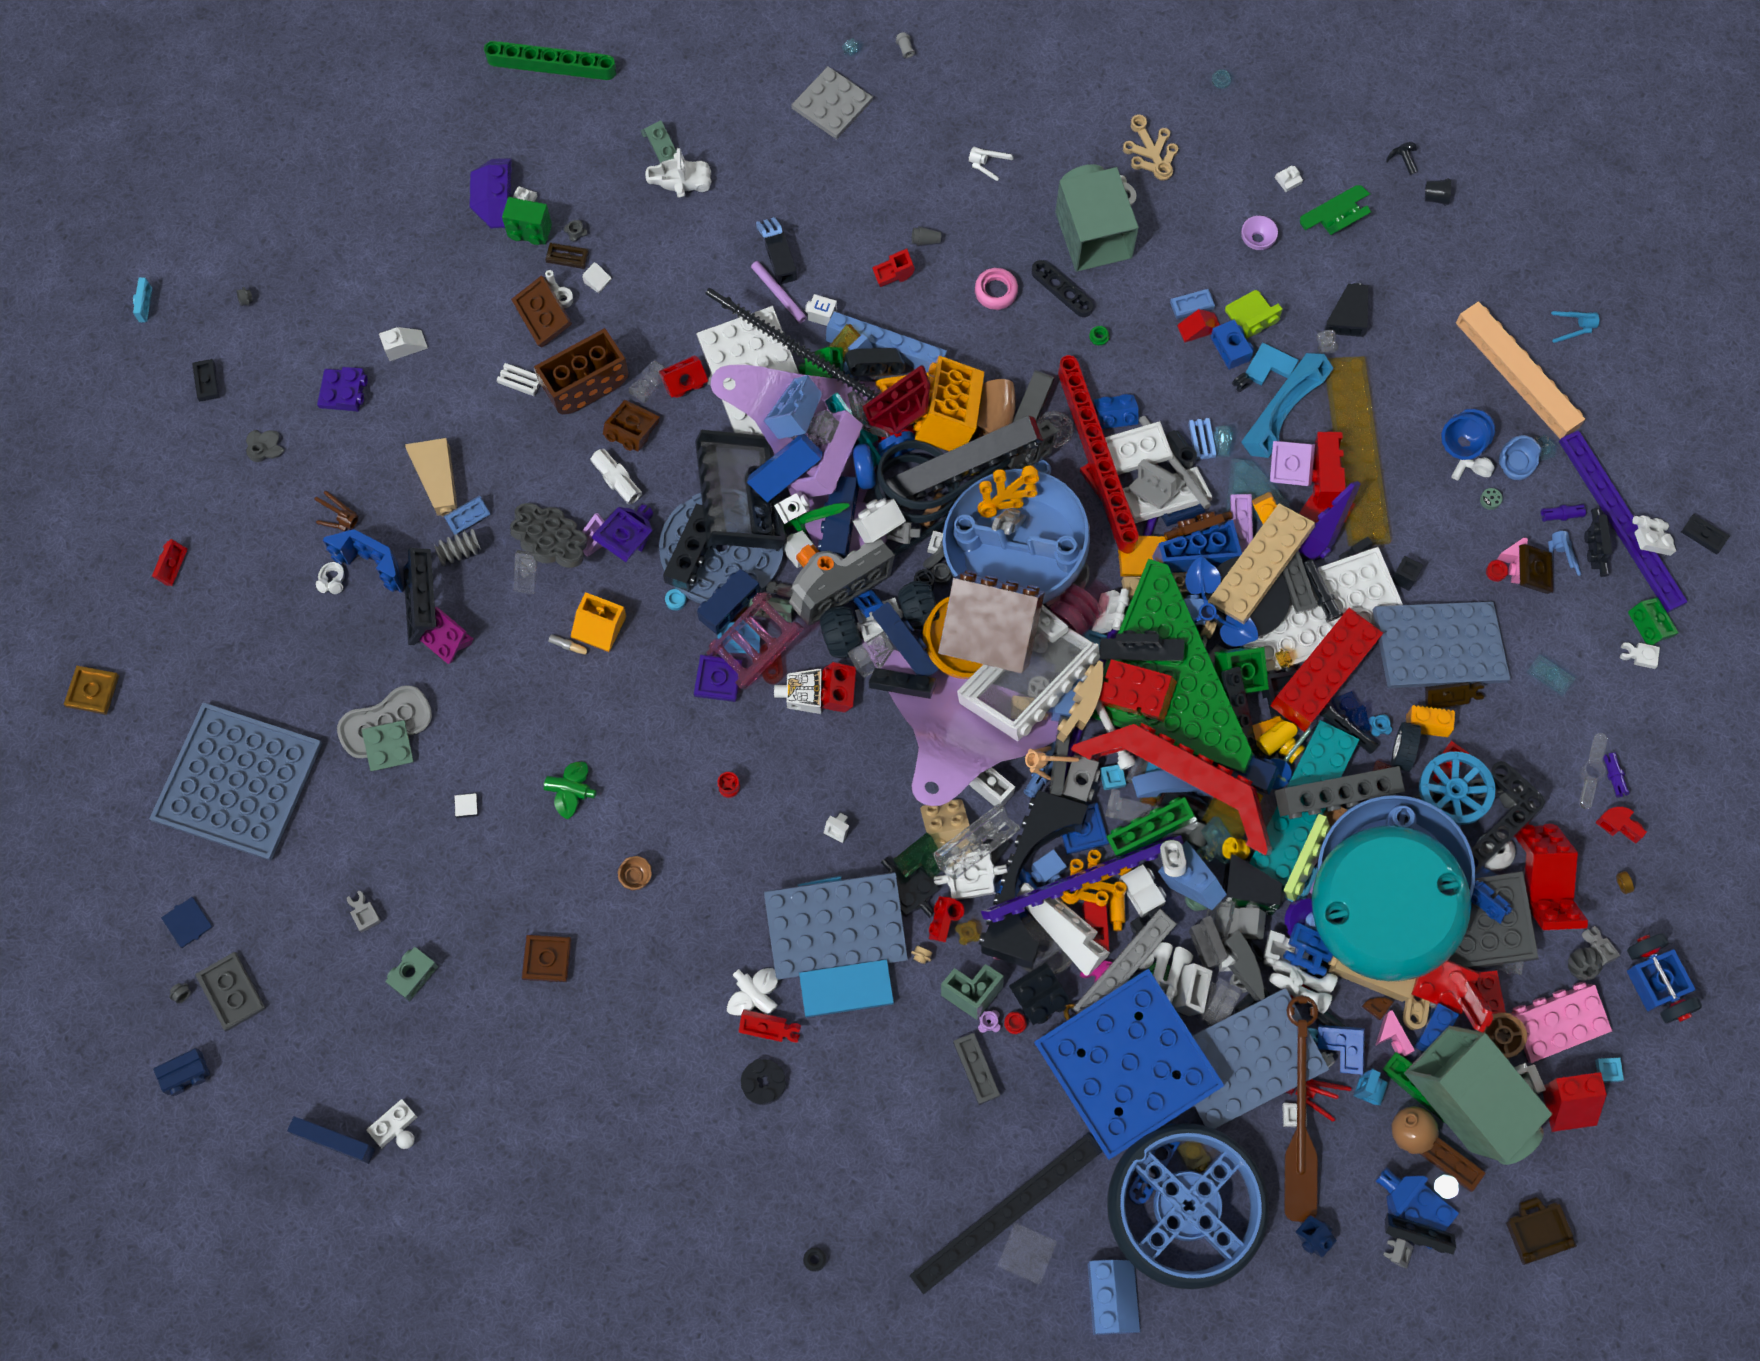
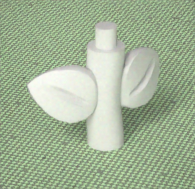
M773 968L761 969L753 978L748 973L744 975L739 969L733 974L738 981L736 984L741 991L735 992L730 998L727 1005V1012L729 1014L741 1016L743 1009L752 1011L754 1006H756L764 1014L770 1015L777 1008L778 1005L766 995L775 990L778 979Z

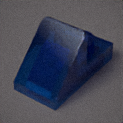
M1352 691L1332 699L1331 702L1337 712L1342 716L1346 715L1349 721L1364 733L1370 731L1365 705L1359 706Z

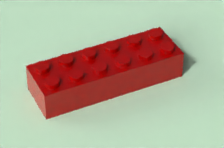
M1348 608L1276 696L1270 706L1305 732L1376 644L1383 632L1351 608Z

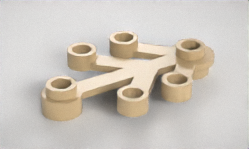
M1135 115L1131 120V129L1138 132L1146 148L1135 145L1132 141H1126L1123 145V151L1126 154L1136 153L1153 160L1154 164L1136 156L1132 158L1131 167L1136 170L1141 168L1154 173L1157 179L1168 180L1173 174L1171 162L1178 153V146L1174 143L1169 144L1166 149L1167 154L1162 161L1160 153L1165 141L1170 137V131L1167 128L1160 129L1154 146L1145 129L1147 119L1143 115ZM1173 148L1175 151L1171 152L1169 149ZM1138 161L1140 164L1136 165L1134 162Z

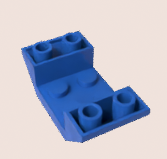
M355 529L324 537L323 542L327 547L326 550L332 555L331 558L339 564L344 562L350 565L357 553L366 560L371 558L378 565L376 570L380 575L379 578L384 582V587L392 592L395 590L403 592L404 587L399 566L389 547Z

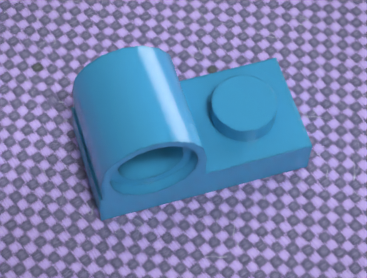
M1371 1069L1360 1075L1353 1096L1374 1105H1381L1388 1083L1379 1078L1380 1072Z

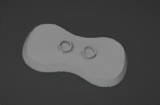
M401 686L390 692L379 704L369 708L354 709L342 716L337 725L338 737L348 754L355 758H368L361 729L405 720L408 735H414L423 731L430 723L432 717L431 708L425 695L418 688Z

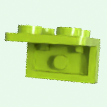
M1257 290L1248 293L1225 307V312L1230 319H1235L1237 325L1242 327L1245 339L1276 324L1280 320L1283 310L1279 304L1270 307Z

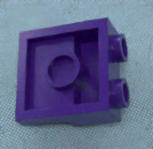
M342 367V370L324 369L317 403L318 408L359 412L360 405L364 403L363 387H366L368 377L363 369Z

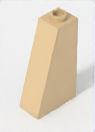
M447 439L405 444L406 450L437 516H445L457 509L451 453Z
M1334 956L1328 962L1331 965L1329 973L1336 974L1339 977L1402 1002L1411 997L1416 979L1401 982L1379 981L1353 972L1341 964Z

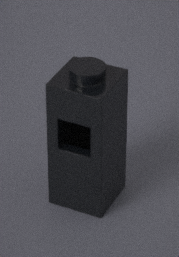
M782 231L781 234L764 238L765 247L777 283L781 285L796 281V268L784 232Z

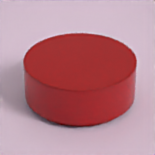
M1500 560L1490 562L1486 568L1487 577L1495 582L1504 580L1508 574L1507 565Z

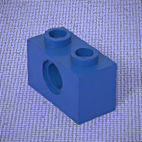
M1235 319L1213 328L1210 338L1229 370L1251 360L1253 346L1249 341L1247 342L1242 327L1237 325Z

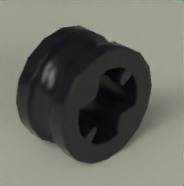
M1246 372L1240 374L1232 382L1233 386H1237L1236 390L1238 392L1243 391L1252 383V379L1247 378L1248 374Z

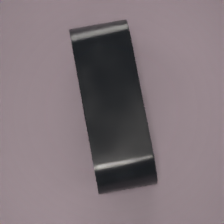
M896 348L852 349L844 356L849 371L853 376H892L901 374L905 370L903 359Z

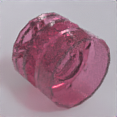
M1071 585L1060 595L1061 601H1055L1048 609L1063 621L1068 628L1081 636L1088 632V625H1093L1096 619L1100 618L1103 613L1097 600L1087 591L1076 585Z

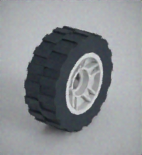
M1406 722L1401 723L1393 746L1391 767L1399 766L1400 770L1410 772L1419 748L1421 726Z

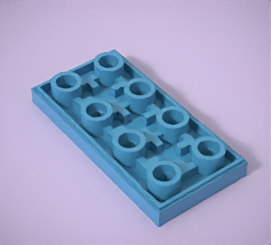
M887 960L799 973L805 1018L894 1004Z

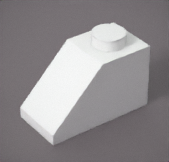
M397 327L379 333L389 361L428 348L421 330Z

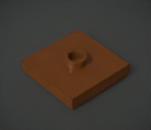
M526 935L522 980L567 982L571 937Z

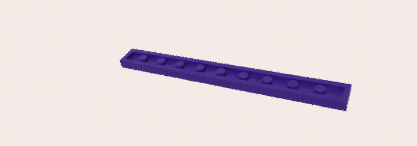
M1579 430L1562 437L1559 443L1603 513L1607 515L1610 524L1658 597L1665 611L1668 613L1684 606L1688 601L1658 554L1640 549L1634 533L1639 528L1638 525L1633 524L1632 520L1634 517Z
M1171 835L981 911L983 919L992 920V922L1005 919L1004 915L1012 912V915L1025 911L1024 907L1031 905L1035 907L1044 903V899L1061 897L1064 895L1063 892L1069 889L1070 891L1083 888L1082 884L1089 882V884L1102 880L1101 876L1119 874L1121 868L1126 866L1127 869L1140 865L1139 861L1154 860L1161 853L1160 847L1162 843L1168 840H1175L1184 844L1181 835Z

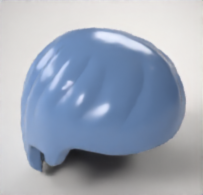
M1520 435L1510 439L1503 446L1499 455V464L1505 475L1512 480H1523L1529 477L1539 464L1541 447L1536 440L1527 435Z

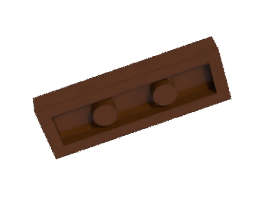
M1436 1138V1141L1433 1143L1434 1146L1420 1155L1468 1191L1473 1192L1485 1175V1172L1440 1138Z

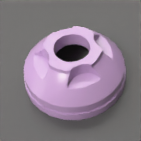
M1253 216L1243 224L1241 235L1248 247L1255 250H1265L1276 241L1278 229L1271 219L1265 216ZM1260 234L1264 240L1262 242H1255L1252 236Z

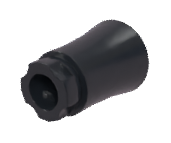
M1191 792L1164 793L1159 807L1164 808L1170 805V801L1181 797V799L1185 797L1198 822L1202 820L1209 806L1207 802L1202 801V798Z

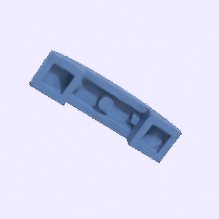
M1165 770L1145 773L1132 778L1137 798L1157 797L1160 793L1194 792L1196 796H1211Z

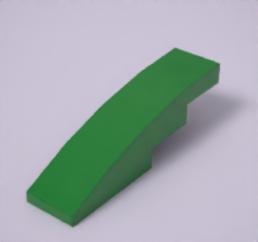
M1395 1052L1382 1070L1409 1095L1445 1123L1405 1075V1071L1412 1063Z

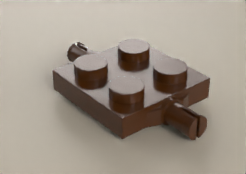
M1214 511L1196 515L1197 519L1188 518L1178 521V526L1172 527L1171 531L1164 532V537L1168 541L1181 535L1221 524L1226 520L1232 519L1231 511L1221 514H1215Z

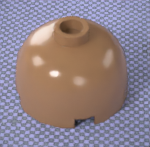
M1509 1013L1494 1014L1491 1025L1486 1027L1483 1032L1488 1035L1506 1058L1518 1055L1524 1049L1527 1042V1030L1523 1022Z
M1417 1106L1406 1107L1400 1110L1395 1115L1391 1124L1392 1136L1397 1146L1411 1154H1421L1430 1150L1439 1136L1438 1125L1432 1114L1424 1108Z

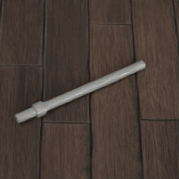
M1146 416L1139 418L1142 426L1151 424ZM1172 452L1173 459L1168 461L1182 480L1185 481V484L1203 508L1208 509L1211 503Z

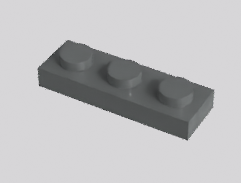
M1297 551L1282 571V575L1287 582L1295 613L1299 614L1316 609L1318 606L1300 553Z
M972 1033L954 1040L953 1044L978 1104L980 1105L1000 1097L975 1034Z

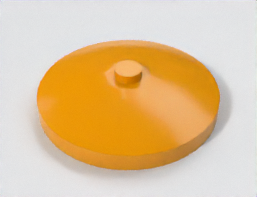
M949 597L937 603L925 621L923 641L927 646V654L941 671L955 678L969 679L983 664L938 654ZM937 610H939V619L933 621V619L936 617L935 613L937 612Z

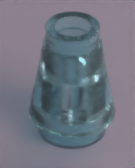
M1218 426L1213 433L1218 457L1230 456L1234 434L1230 426Z

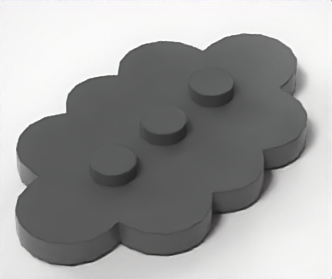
M525 503L516 507L515 520L510 524V534L513 538L520 540V546L523 550L533 552V558L540 563L556 561L559 565L566 568L581 565L583 562L582 550L587 547V536L582 531L577 530V524L573 520L565 518L563 511L554 507L541 509L532 503Z

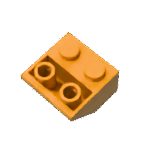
M585 592L576 611L571 638L610 652L626 618L624 607Z

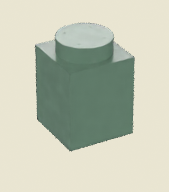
M1089 164L1077 167L1065 174L1059 182L1055 213L1075 271L1131 259L1136 243L1138 225L1118 168L1104 170L1100 165Z

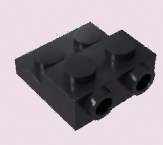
M1295 667L1282 669L1281 673H1277L1276 670L1267 671L1269 689L1262 690L1261 692L1263 699L1267 698L1271 718L1283 716L1270 705L1297 672Z
M1047 962L1009 985L1033 1025L1045 1023L1049 1015L1054 1012L1064 1011L1067 1008V1004L1071 1002Z

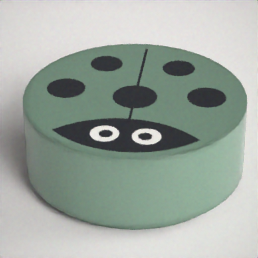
M1494 488L1486 489L1480 497L1481 505L1488 510L1498 508L1502 502V494Z

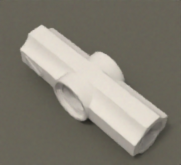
M605 449L597 450L590 459L592 464L601 472L605 482L610 485L609 487L612 490L615 489L628 505L639 500L642 492L630 479L626 469L620 463L617 464Z

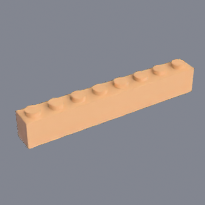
M1478 301L1459 315L1456 324L1560 439L1580 428L1585 420L1581 411L1576 409L1570 403L1568 397L1559 391L1555 383L1543 373L1539 365L1530 359L1528 353L1520 348L1514 337L1503 329L1502 324L1491 316L1485 306H1482Z

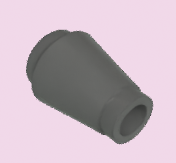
M920 226L913 228L912 244H916V246L940 244L941 232Z

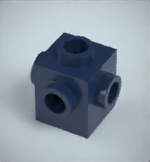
M1311 1215L1295 1232L1303 1242L1301 1246L1311 1255L1315 1253L1322 1258L1337 1241L1331 1233L1333 1229L1326 1222H1320Z

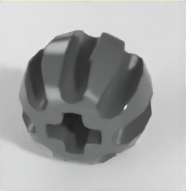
M1577 948L1568 958V968L1571 974L1579 980H1593L1602 970V959L1591 948Z

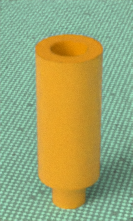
M1109 893V922L1113 924V931H1122V924L1125 923V895L1118 897L1113 893Z

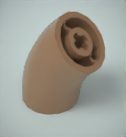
M995 379L983 383L977 426L972 435L974 440L1013 422L1016 395L1012 381Z

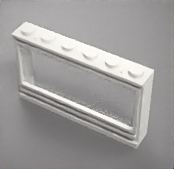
M1068 628L1066 634L1053 643L1038 631L1036 632L1029 667L1023 673L983 664L957 691L959 703L1016 741H1019L1023 736H1027L1030 733L1032 727L1044 718L1046 712L1051 707L1053 708L1057 705L1059 699L1071 690L1073 684L1078 679L1084 677L1090 665H1095L1100 658L1099 644H1094Z

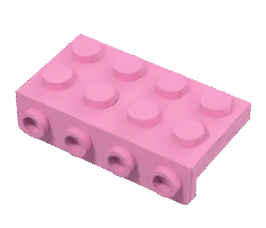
M1585 981L1572 985L1573 989L1567 991L1565 989L1553 992V996L1550 998H1537L1532 1001V1005L1527 1007L1520 1005L1512 1009L1513 1012L1509 1014L1520 1019L1527 1030V1042L1524 1046V1052L1528 1062H1536L1612 1031L1595 985L1586 984Z

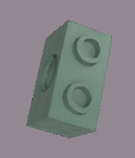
M416 947L408 950L403 955L402 962L397 968L391 969L387 975L388 979L385 981L409 1002L438 968L434 961ZM414 968L415 974L407 978L406 972Z

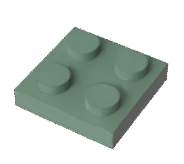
M405 720L361 729L371 772L414 762Z

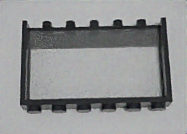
M700 430L695 444L707 546L716 544L776 549V551H779L783 543H786L787 533L784 531V522L774 505L782 501V497L778 493L769 501L772 520L770 534H752L745 486V474L749 467H760L774 456L770 444L761 435ZM755 490L752 491L755 496L761 497ZM755 507L757 513L764 514L763 509Z

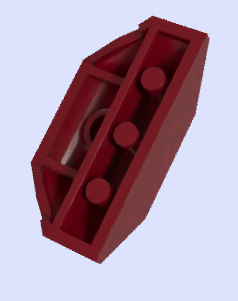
M920 365L862 406L868 425L898 434L927 414L930 381L924 365Z

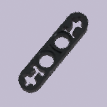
M1038 260L1034 262L1031 273L1039 283L1079 317H1088L1092 313L1093 303L1086 295L1046 261ZM1037 268H1038V269L1044 268V273H1043L1042 271H1040V272L1038 273V272H1037ZM1052 279H1057L1060 285L1052 286L1049 282ZM1070 291L1075 296L1072 299H1067L1064 293ZM1087 305V310L1085 308L1080 309V306Z
M751 466L745 474L752 534L769 535L772 530L769 501L766 502L762 497L755 496L752 492L754 489L747 483L749 475L759 468V466ZM755 507L763 509L764 514L757 513Z

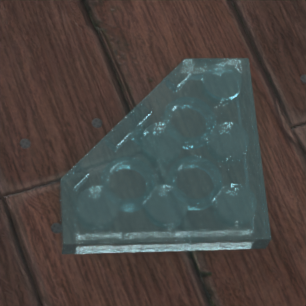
M1232 458L1226 512L1230 511V495L1252 494L1253 500L1270 492L1277 505L1280 503L1289 508V502L1253 461ZM1252 503V521L1261 522Z

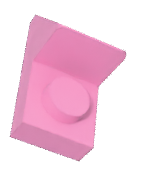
M1522 538L1503 551L1497 558V560L1510 563L1508 574L1512 575L1511 583L1520 584L1519 545L1527 544L1528 538Z
M1393 1010L1388 1012L1383 1018L1376 1045L1391 1038L1394 1051L1402 1057H1406L1415 1050Z

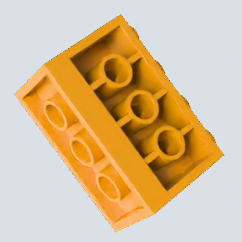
M939 355L936 362H932L928 370L930 392L927 414L915 422L913 430L916 431L915 440L951 451L967 444L976 430L984 371Z

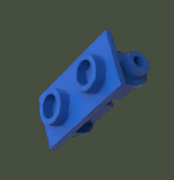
M1477 880L1474 884L1471 902L1484 910L1491 919H1495L1501 924L1505 914L1509 915L1513 910L1510 907L1511 904L1500 895L1492 899L1491 896L1495 891L1483 881L1479 882Z

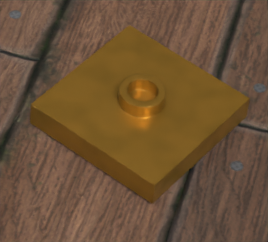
M76 665L63 705L68 708L107 715L119 679L118 673Z

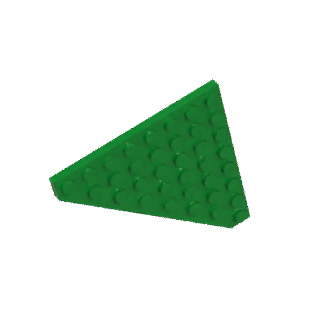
M1148 559L1118 633H1123L1126 630L1135 631L1136 634H1144V631H1156L1163 639H1183L1185 641L1184 661L1116 660L1170 675L1177 681L1164 722L1147 718L1143 714L1140 716L1108 706H1104L1115 727L1123 728L1132 724L1138 726L1141 723L1146 724L1156 730V735L1159 736L1162 733L1174 739L1176 746L1182 744L1195 750L1193 753L1195 756L1201 754L1212 759L1214 763L1246 773L1253 752L1170 567ZM1107 660L1103 669V682L1108 683L1105 676L1111 660ZM1095 709L1090 718L1101 721Z

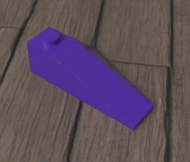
M1359 481L1352 482L1333 500L1332 508L1328 507L1318 515L1319 521L1315 522L1314 529L1298 549L1300 553L1310 559L1317 560L1320 558L1325 559L1332 552L1330 548L1334 545L1361 485Z

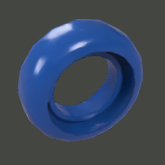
M858 444L853 448L857 482L863 490L872 489L876 485L871 449L867 444Z

